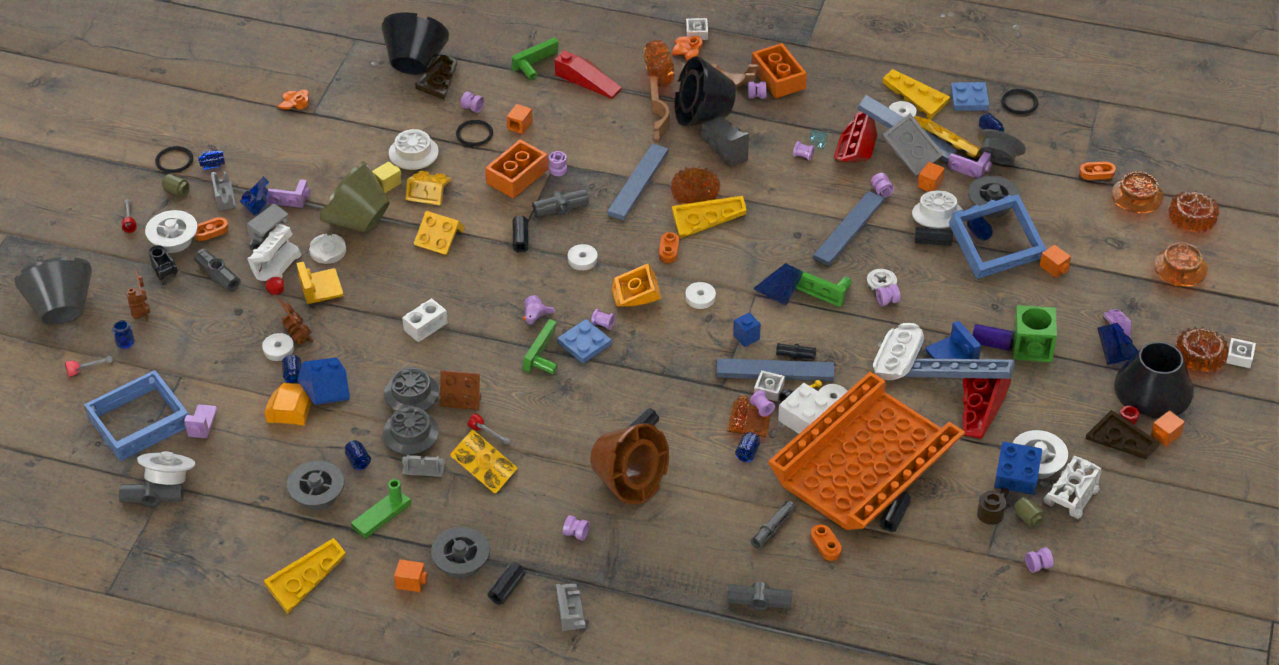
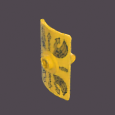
M471 430L450 454L453 459L493 493H497L518 469L474 430Z

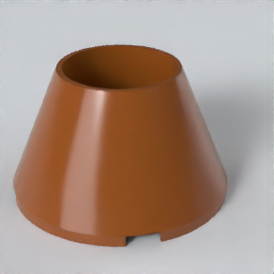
M646 423L605 433L593 445L590 456L591 467L618 499L632 505L644 503L656 494L661 487L658 484L662 476L667 474L669 447L666 437L662 431Z

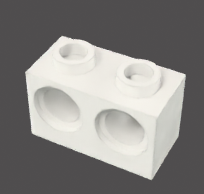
M432 298L402 317L404 331L418 343L448 323L446 309Z

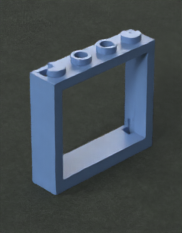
M1019 194L1014 196L1007 195L998 201L991 200L981 206L974 205L968 210H958L952 214L949 225L976 279L1040 260L1042 253L1047 250ZM1012 207L1032 248L983 263L963 222Z
M155 370L84 404L88 419L119 461L186 429L184 420L186 415H189ZM156 389L174 414L116 442L99 419V416Z

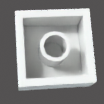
M707 18L686 19L687 37L699 36L702 40H708Z
M1231 338L1226 363L1251 368L1256 343Z
M761 370L754 387V393L764 391L767 399L778 401L779 393L784 386L785 376Z

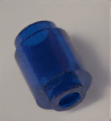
M991 113L983 114L980 117L978 125L982 130L992 129L1004 132L1003 124Z
M222 150L201 152V156H198L199 166H203L204 170L221 167V165L225 164Z
M983 216L968 220L967 227L978 239L985 241L992 236V226Z
M125 320L117 321L112 329L116 346L122 349L129 348L135 342L132 326Z
M288 355L282 360L283 378L287 383H299L297 379L302 362L298 356Z
M747 432L741 437L735 450V455L740 461L751 462L754 460L760 446L759 436L755 433Z
M357 440L346 444L345 455L353 468L356 470L367 468L371 462V457L363 444Z

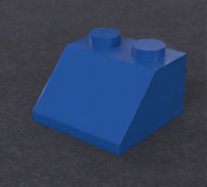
M337 357L302 362L297 380L314 405L349 400L350 394L346 369Z

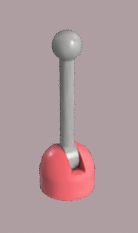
M107 356L105 359L79 364L76 361L65 362L68 377L75 376L84 367L105 362L112 363L113 357Z

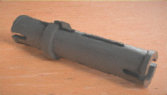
M786 501L771 519L760 527V531L751 539V544L755 548L761 549L768 539L776 535L777 529L796 510L795 504L791 501Z

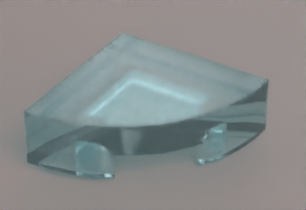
M811 130L810 139L817 147L824 149L828 133Z

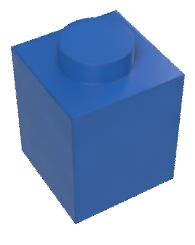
M749 312L734 320L733 336L746 347L760 340L761 323Z

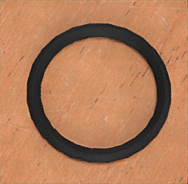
M1017 88L1003 94L1002 104L1005 109L1012 113L1028 114L1037 108L1038 99L1031 91ZM1023 92L1032 96L1035 104L1029 110L1019 111L1010 108L1006 104L1005 98L1010 93Z
M469 120L457 128L456 136L465 145L479 146L487 143L492 138L493 129L485 121ZM480 123L485 125L490 133L485 140L473 143L463 140L460 136V130L468 124Z
M171 146L160 151L156 156L155 162L160 170L176 173L187 169L191 165L193 154L185 147ZM170 150H183L189 155L188 163L178 169L162 167L159 159L162 154Z

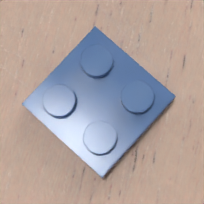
M986 82L951 83L954 111L989 110Z
M587 319L557 338L558 344L582 364L612 345V339Z

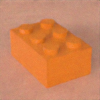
M783 43L752 52V64H758L759 67L755 74L762 82H766L767 89L775 99L806 89L807 72Z
M520 139L485 167L486 184L514 199L548 170V154Z

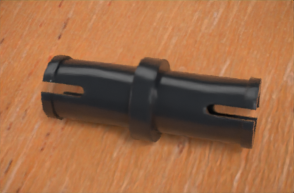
M778 343L776 355L790 356L793 359L807 358L815 360L816 347Z

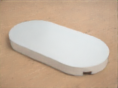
M903 323L898 325V328H892L888 331L873 362V368L878 377L883 380H896L905 376L911 370L924 341L923 331L917 324Z

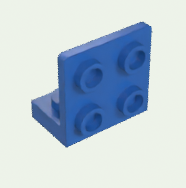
M960 321L952 324L951 337L926 347V352L932 359H979L981 344Z
M1002 442L994 488L1002 489L1005 487L1009 491L1035 495L1042 448Z

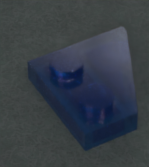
M264 176L250 191H246L239 201L254 216L267 203L268 189L265 186L269 184V181Z
M785 263L756 285L754 290L787 305L803 271Z
M1118 323L1097 328L1107 365L1130 360L1138 352L1132 344V339L1124 333V330Z

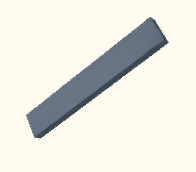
M865 95L857 108L889 129L904 118L868 95ZM925 130L944 155L940 159L948 163L950 154H955L957 149Z
M655 144L650 146L608 209V216L621 220L626 219L667 156L668 148Z
M868 191L816 251L813 260L830 266L884 203V197Z
M717 358V377L758 379L762 370L785 376V380L834 381V362Z
M915 359L911 370L903 377L1011 379L1015 362L1014 360Z

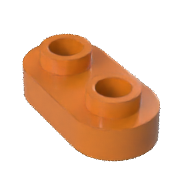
M1106 161L1087 162L1080 166L1079 175L1085 180L1110 179L1114 177L1116 167L1113 163Z
M216 217L199 223L193 238L197 241H205L225 234L229 229L228 222L223 217Z
M667 232L661 236L659 259L664 263H673L677 260L679 249V236L677 234Z
M822 524L814 526L811 529V541L821 556L829 561L837 560L841 556L842 546L828 526Z

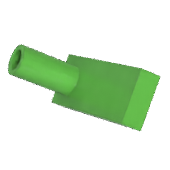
M554 37L513 55L511 68L514 71L521 69L529 80H534L538 73L531 64L558 53L559 41Z
M796 268L792 273L790 287L841 307L844 304L846 290L851 286L852 281L848 277H843L837 284H834Z
M549 319L525 355L522 370L530 372L534 366L552 375L555 373L558 364L540 355L555 333L556 321Z
M390 480L388 482L389 495L351 522L352 529L364 539L411 505V499L401 491L399 480Z

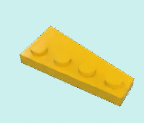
M894 69L883 77V84L896 94L904 96L905 101L913 103L919 112L923 111L926 113V117L930 120L950 102V96Z
M914 116L915 120L924 130L931 134L934 133L942 141H949L952 143L951 146L959 150H966V154L973 158L982 156L980 147L930 119Z
M743 196L672 206L671 210L679 239L746 215L747 213Z
M332 538L265 579L264 585L284 611L289 614L346 557V552L335 538Z

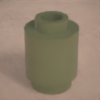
M168 174L162 180L163 190L176 196H186L190 190V184L185 179L173 174Z
M1023 497L1014 505L1016 514L1029 527H1037L1044 521V512L1031 499Z

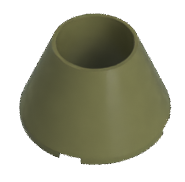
M363 161L360 163L362 166L359 168L356 165L329 197L331 199L329 206H324L321 211L320 220L322 222L368 233L382 218L390 201L369 165Z

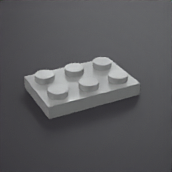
M911 113L882 134L884 140L915 177L919 175L928 162L934 163L944 155Z

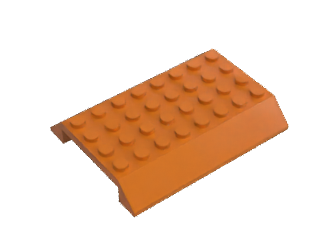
M871 371L768 461L769 466L786 490L845 530L865 528L965 435V431L951 422H948L942 428L887 394L885 392L886 381Z

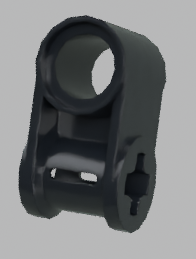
M154 245L149 249L151 265L159 280H163L165 276L173 273L178 274L174 260L163 246Z

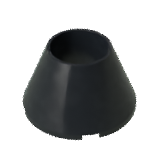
M400 12L390 14L384 18L381 25L390 65L395 70L405 74L419 75L425 73L449 40V31L442 23L431 17H427V19L417 17V13Z
M701 57L690 58L684 65L678 79L681 82L679 92H675L674 105L678 123L688 127L720 116L722 118L727 117L732 111L736 97L734 81Z
M1151 342L1144 345L1119 369L1114 382L1115 393L1124 406H1133L1138 409L1139 413L1152 415V418L1159 419L1168 411H1171L1176 416L1181 414L1190 406L1194 395L1193 384L1181 352L1175 346L1165 342Z

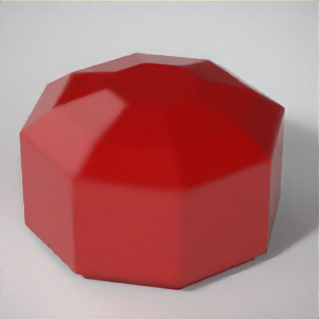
M271 277L266 281V290L271 295H278L284 291V280L280 277Z
M1129 405L1122 407L1119 415L1130 423L1136 424L1140 413L1137 408Z

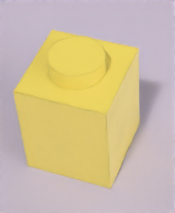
M390 162L372 171L385 193L401 184V171Z

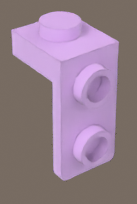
M984 152L978 162L951 153L948 168L978 179L983 177L985 172H989L992 166V162H990L991 154Z
M302 179L299 180L295 192L277 189H267L266 191L269 204L274 203L276 205L299 208L304 207L311 193L307 180Z
M1118 309L1104 312L1103 317L1110 323V343L1131 344V321Z
M199 404L194 416L186 415L184 422L188 437L208 438L217 412L216 406Z

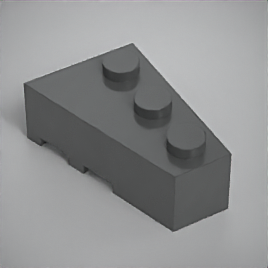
M721 116L702 123L701 136L703 140L707 141L712 150L716 151L721 160L729 167L748 160L749 133H742L739 127H732V123Z

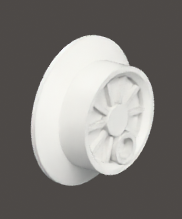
M410 129L401 132L395 138V142L389 149V158L399 168L418 170L431 165L437 159L439 151L437 144L430 139L426 132Z
M930 191L922 195L920 203L914 206L912 215L916 222L925 227L944 229L950 228L949 221L952 214L958 210L963 211V209L957 204V199L953 194L945 191Z
M179 210L165 211L154 216L147 223L145 234L152 244L163 246L168 253H176L186 249L191 244L192 238L197 232V222L187 212Z
M1041 430L1027 431L1017 436L1013 441L1015 444L1042 448L1038 479L1052 476L1055 472L1062 469L1067 462L1068 450L1066 445L1059 437L1052 433Z
M167 451L143 454L137 458V462L145 467L144 478L158 484H181L185 482L186 470L195 467L194 460Z

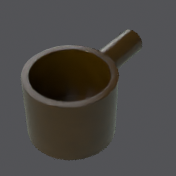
M1003 487L1000 492L987 491L980 496L977 516L983 523L995 525L1003 520L1006 507L1005 498L1009 494V490Z

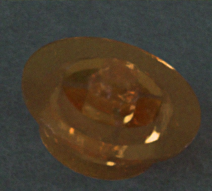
M1136 171L1126 174L1112 189V197L1115 203L1129 212L1149 213L1158 209L1163 202V193L1158 187L1157 180L1145 172Z
M1188 243L1171 244L1156 257L1154 263L1157 274L1166 282L1177 286L1196 285L1205 279L1208 271L1207 264L1200 250Z

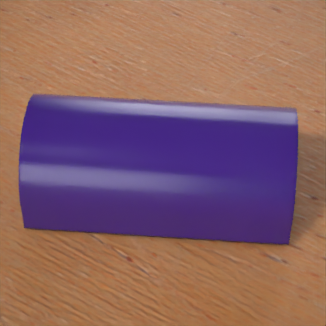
M975 324L972 336L983 346L1009 351L1013 331Z

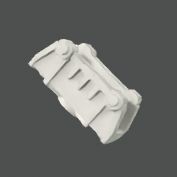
M277 224L276 228L269 232L268 237L258 249L253 250L251 257L247 258L257 280L267 281L271 277H280L282 279L284 271L295 259L300 258L301 252L298 246L288 242V238L293 235L290 227Z
M1073 456L1071 462L1067 464L1066 469L1060 475L1061 477L1057 483H1054L1050 493L1048 492L1043 501L1051 507L1056 502L1066 508H1070V516L1079 520L1083 515L1084 507L1092 495H1096L1100 490L1101 468L1085 459ZM1077 463L1080 464V469L1075 471ZM1089 469L1094 471L1091 475L1085 476V472L1089 471ZM1071 479H1076V480H1078L1080 483H1079V484H1072V483H1070L1069 481H1070ZM1075 492L1076 498L1071 503L1068 501L1069 495Z

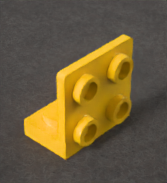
M418 171V173L413 174V176L407 179L405 200L441 205L443 188L451 182V178L446 177V174L442 173L430 175L427 171Z
M426 211L414 245L447 255L456 231L463 233L465 226L458 220Z
M304 262L296 263L299 281L307 304L343 296V290L335 268L311 273L309 268L306 269Z

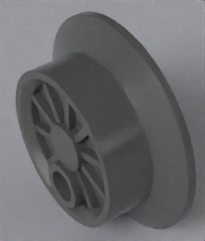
M992 129L981 130L978 133V139L982 143L980 148L981 155L984 152L990 153V161L994 163L1010 165L1014 162L1016 156H1021L1026 151L1025 145L1008 133Z
M999 176L978 178L971 183L968 190L971 202L979 206L991 200H1001L1007 195L1014 196L1019 194L1020 196L1019 190L1014 183ZM1011 208L984 216L992 218L1001 217L1007 214Z
M408 367L397 371L384 390L385 401L394 411L408 406L418 407L426 411L436 403L439 397V387L436 381L424 370L415 367Z
M414 406L403 407L394 412L383 429L385 444L392 451L403 455H416L427 451L435 444L439 435V428L435 419L423 409Z
M326 461L304 463L294 469L287 480V490L291 498L310 510H321L332 505L344 487L342 471L336 465Z
M456 527L441 533L431 547V557L434 564L453 578H467L474 575L486 563L490 554V547L486 537L479 531L468 527Z

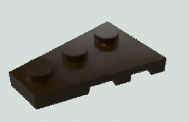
M442 54L415 83V89L445 100L457 67V59Z
M1112 410L1086 434L1087 440L1147 459L1159 447L1157 440Z

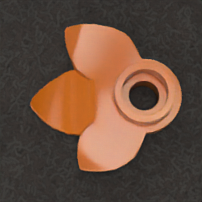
M699 36L677 38L674 41L676 45L672 50V56L685 54L687 61L692 57H697L703 45L702 38Z
M302 89L298 92L287 91L283 93L284 101L278 105V108L290 109L295 107L297 110L306 108L309 105V92Z

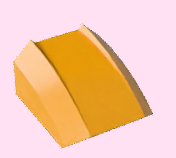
M645 264L613 279L612 294L615 306H637L662 298L658 280L649 264Z
M283 383L269 398L264 412L266 422L305 426L312 400L300 384Z

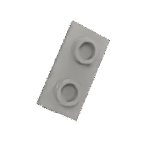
M403 456L402 464L404 466L402 475L442 477L445 460L440 458V456H425V459H421V456Z

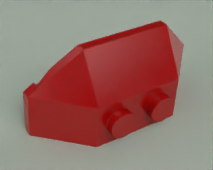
M863 112L855 114L854 120L847 125L840 136L833 157L835 160L857 163L871 158L878 136L873 118Z

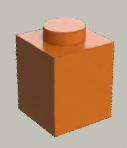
M516 104L507 115V129L522 135L533 122L532 109Z
M928 162L919 173L918 188L928 192L936 191L943 182L945 168Z
M1054 244L1042 253L1040 267L1057 278L1067 273L1070 269L1071 256Z
M1168 411L1154 422L1151 436L1167 447L1182 435L1185 421L1171 411Z
M399 559L394 574L396 589L421 592L422 585L427 583L428 572H425L424 563Z

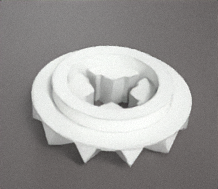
M876 269L868 274L867 283L872 288V291L880 287L888 288L889 285H897V277L887 269Z

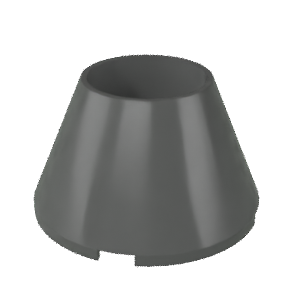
M58 257L36 262L21 270L22 274L19 277H15V286L42 322L46 324H62L73 321L84 312L92 274L91 264L88 261L76 257L74 258L75 261L65 260V257Z

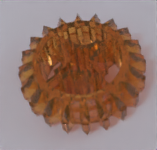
M662 40L646 43L643 52L649 76H657L658 86H666L672 83L675 70L673 58H671L668 47Z
M692 166L690 169L685 167L684 170H679V173L675 174L671 182V191L674 199H677L678 203L683 204L716 200L720 190V182L717 175L713 174V171H708L707 168L701 169L700 166L698 168Z
M1188 190L1187 193L1181 192V194H1176L1172 198L1168 209L1169 219L1172 220V224H1177V228L1182 227L1184 231L1190 230L1191 233L1193 231L1200 233L1201 230L1206 232L1207 229H1212L1219 217L1218 204L1215 203V199H1210V195L1205 196L1204 192L1200 194L1197 191L1193 193Z
M1196 326L1193 330L1188 328L1186 332L1182 331L1175 344V347L1183 356L1186 367H1191L1192 371L1195 369L1199 370L1200 373L1202 370L1209 373L1210 370L1216 371L1217 368H1221L1227 360L1229 352L1224 336H1219L1218 332H1212L1211 328L1209 330H1205L1204 327L1198 329Z

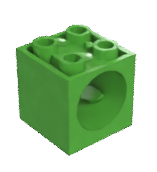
M1017 305L1012 336L1013 360L1052 362L1057 338L1056 308Z

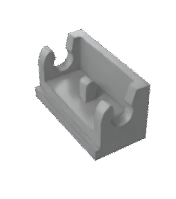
M211 172L218 211L236 208L232 184L229 181L227 172L223 173L224 178L222 179L218 178L216 172Z
M273 203L247 223L248 236L261 243L263 241L261 237L265 236L266 232L280 222L282 224L287 223L288 213Z
M556 584V598L562 631L585 628L580 592L575 590L577 589V584Z

